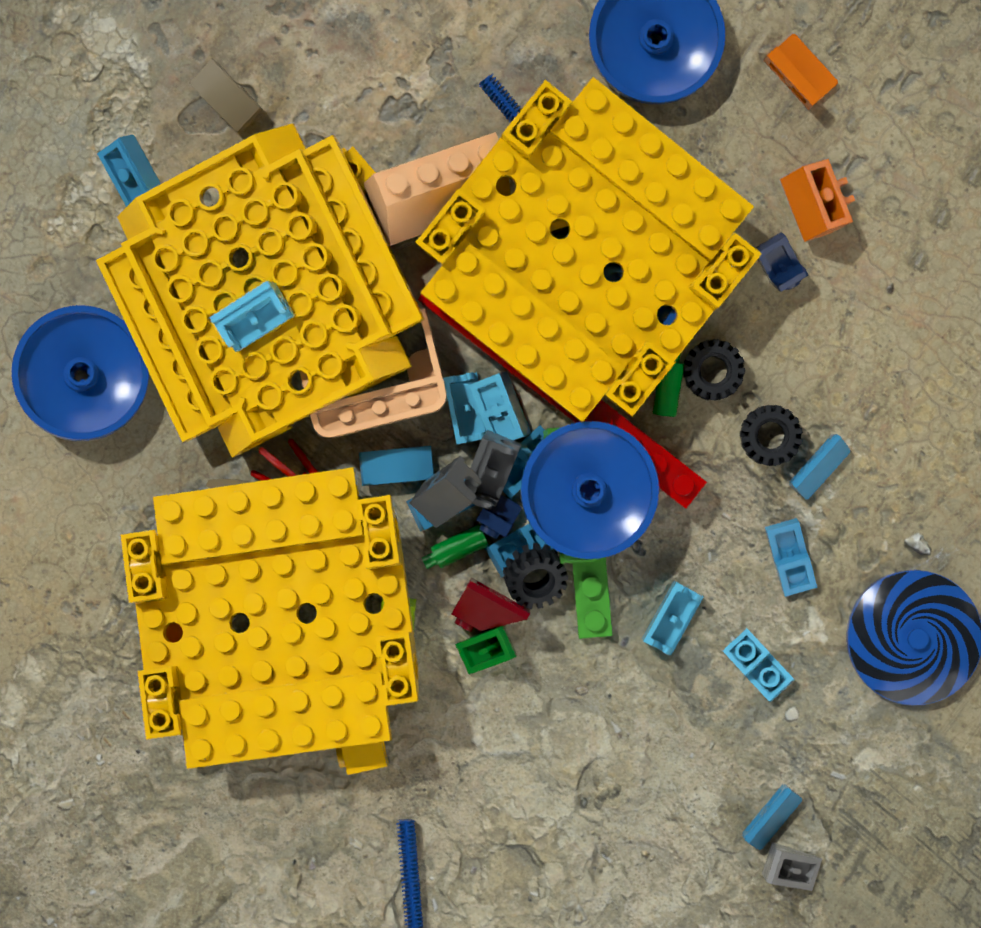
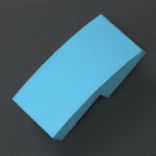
M748 628L723 650L725 655L769 702H772L795 680Z

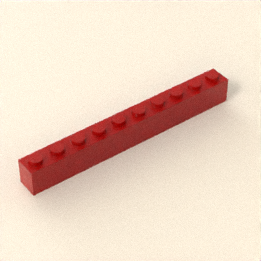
M422 294L420 295L418 301L572 422H581ZM603 400L598 402L584 420L617 426L636 438L646 449L654 463L659 481V489L684 509H687L707 483Z

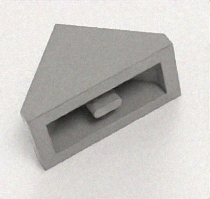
M772 842L762 875L766 882L773 885L812 891L822 859Z

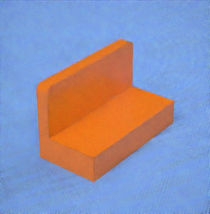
M796 34L789 36L779 47L776 46L764 59L769 68L808 110L838 84V80Z

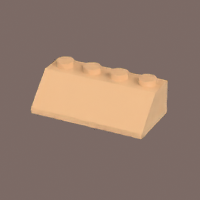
M496 132L375 173L363 183L389 246L418 237L425 231L457 189L461 188L497 143L499 138ZM502 177L496 182V189L503 196L510 195L509 177Z

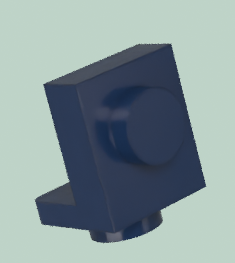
M782 232L755 247L761 253L758 261L769 282L779 292L795 288L802 279L808 276L807 270L799 263L787 237Z
M501 494L496 507L492 506L491 510L482 509L476 519L482 523L479 529L497 539L499 534L506 537L522 507Z

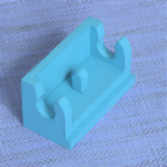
M266 281L209 318L228 347L232 346L235 352H239L295 315L277 284Z
M507 371L469 385L486 431H492L513 441L531 434Z
M477 372L443 378L456 444L482 440L486 429L469 388L470 384L479 381Z
M674 580L642 637L643 642L656 647L667 655H672L700 605L703 596Z

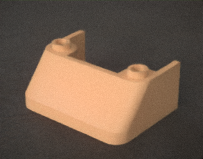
M425 308L420 310L425 319L421 322L428 349L417 351L410 356L409 361L412 367L407 369L410 382L353 397H344L314 412L310 417L312 425L319 435L325 438H336L435 413L445 405L447 399L446 388L429 317ZM299 371L303 388H305L308 384V377L305 372Z

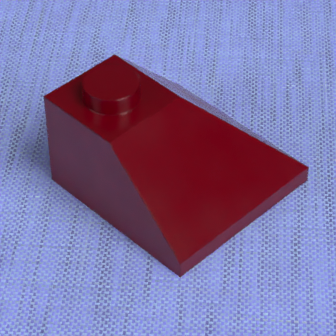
M471 577L451 615L457 617L454 622L455 624L472 632L474 628L482 631L527 620L530 615V609L524 606L521 607L512 599Z

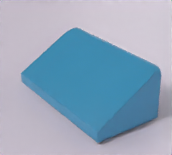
M134 135L119 137L97 153L126 207L139 195L161 184Z
M838 434L830 435L789 481V485L804 499L808 500L849 455L850 448Z
M782 784L742 832L744 840L758 850L763 849L799 806L802 798L786 784Z

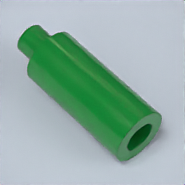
M681 353L676 358L675 364L656 386L653 414L666 417H676L685 365V363L680 362Z
M477 524L431 546L432 552L421 557L426 569L435 565H439L440 569L488 547L489 543L483 531L479 529L480 525Z

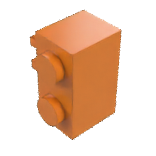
M829 159L802 166L780 179L804 242L831 234L853 222L847 205L854 202L855 198L853 195L843 196L840 187L848 184L847 178L836 179Z

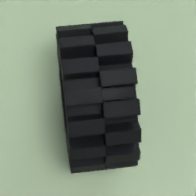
M719 339L706 340L696 345L689 351L684 360L683 378H685V384L688 389L690 388L694 395L704 400L716 401L734 394L742 384L745 374L744 360L738 353L739 350L731 346L729 342L720 341ZM709 357H718L726 364V376L719 383H709L701 375V365Z
M779 405L761 406L751 411L741 425L742 429L739 437H741L742 449L745 450L749 458L758 464L776 466L788 462L797 454L803 440L801 439L803 431L800 428L798 418L789 409ZM767 422L777 423L784 432L783 442L774 449L764 447L758 439L759 429Z
M533 543V549H529L528 545L522 546L524 551L522 553H519L516 549L512 552L514 560L507 558L505 562L507 567H503V574L505 576L503 578L512 599L516 600V603L521 607L525 604L528 609H532L534 603L538 609L544 608L543 602L545 601L550 606L554 603L552 599L554 596L560 599L563 595L560 589L566 590L568 586L566 583L568 574L564 564L560 562L558 552L555 549L551 550L550 546L546 544L541 549L539 543ZM534 570H547L546 576L538 582L525 583L523 581L526 575Z

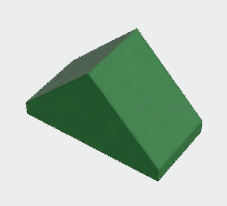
M504 625L487 629L455 644L469 675L517 657V653Z

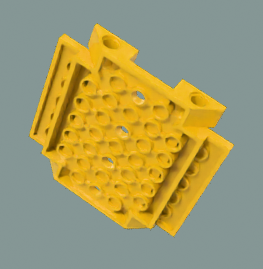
M591 78L573 102L545 80L461 188L457 189L415 242L438 262L443 264L420 293L579 421L583 422L604 395L629 415L633 416L675 364L676 358L714 310L722 305L761 256L758 250L734 232L754 206L596 78ZM509 177L515 182L516 190L512 195L503 196L497 191L496 182L500 178ZM563 220L568 224L569 234L566 238L556 239L551 235L550 225L553 221ZM608 263H616L622 268L623 274L619 281L610 282L604 277L603 270ZM666 305L674 309L676 318L671 325H663L659 322L657 311L661 306Z
M293 123L254 134L136 197L117 216L128 240L121 243L122 247L96 260L181 441L188 442L219 426L218 430L232 458L293 428L291 424L346 396H356L412 367L398 336L394 335L425 320L336 136L331 135L306 149ZM210 188H216L219 192V200L214 206L207 207L203 200L204 193ZM243 248L248 252L249 260L245 266L237 268L233 263V254L238 249ZM264 282L276 283L295 316L239 352H235L232 346L228 347L209 317ZM297 371L305 372L308 377L307 386L300 391L296 390L291 383L292 376Z
M351 467L153 497L157 533L156 530L121 534L129 603H135L144 669L137 672L146 740L181 735L182 731L187 769L391 741L388 706L419 701L418 660L400 529L391 495L360 499L356 468ZM372 594H379L384 600L383 609L376 614L370 613L366 608V600ZM310 603L316 608L317 615L314 621L306 624L300 620L299 610L304 604ZM239 613L247 615L250 621L248 629L243 633L236 632L232 626L233 618ZM172 623H178L183 630L181 639L175 643L170 642L166 637V629Z

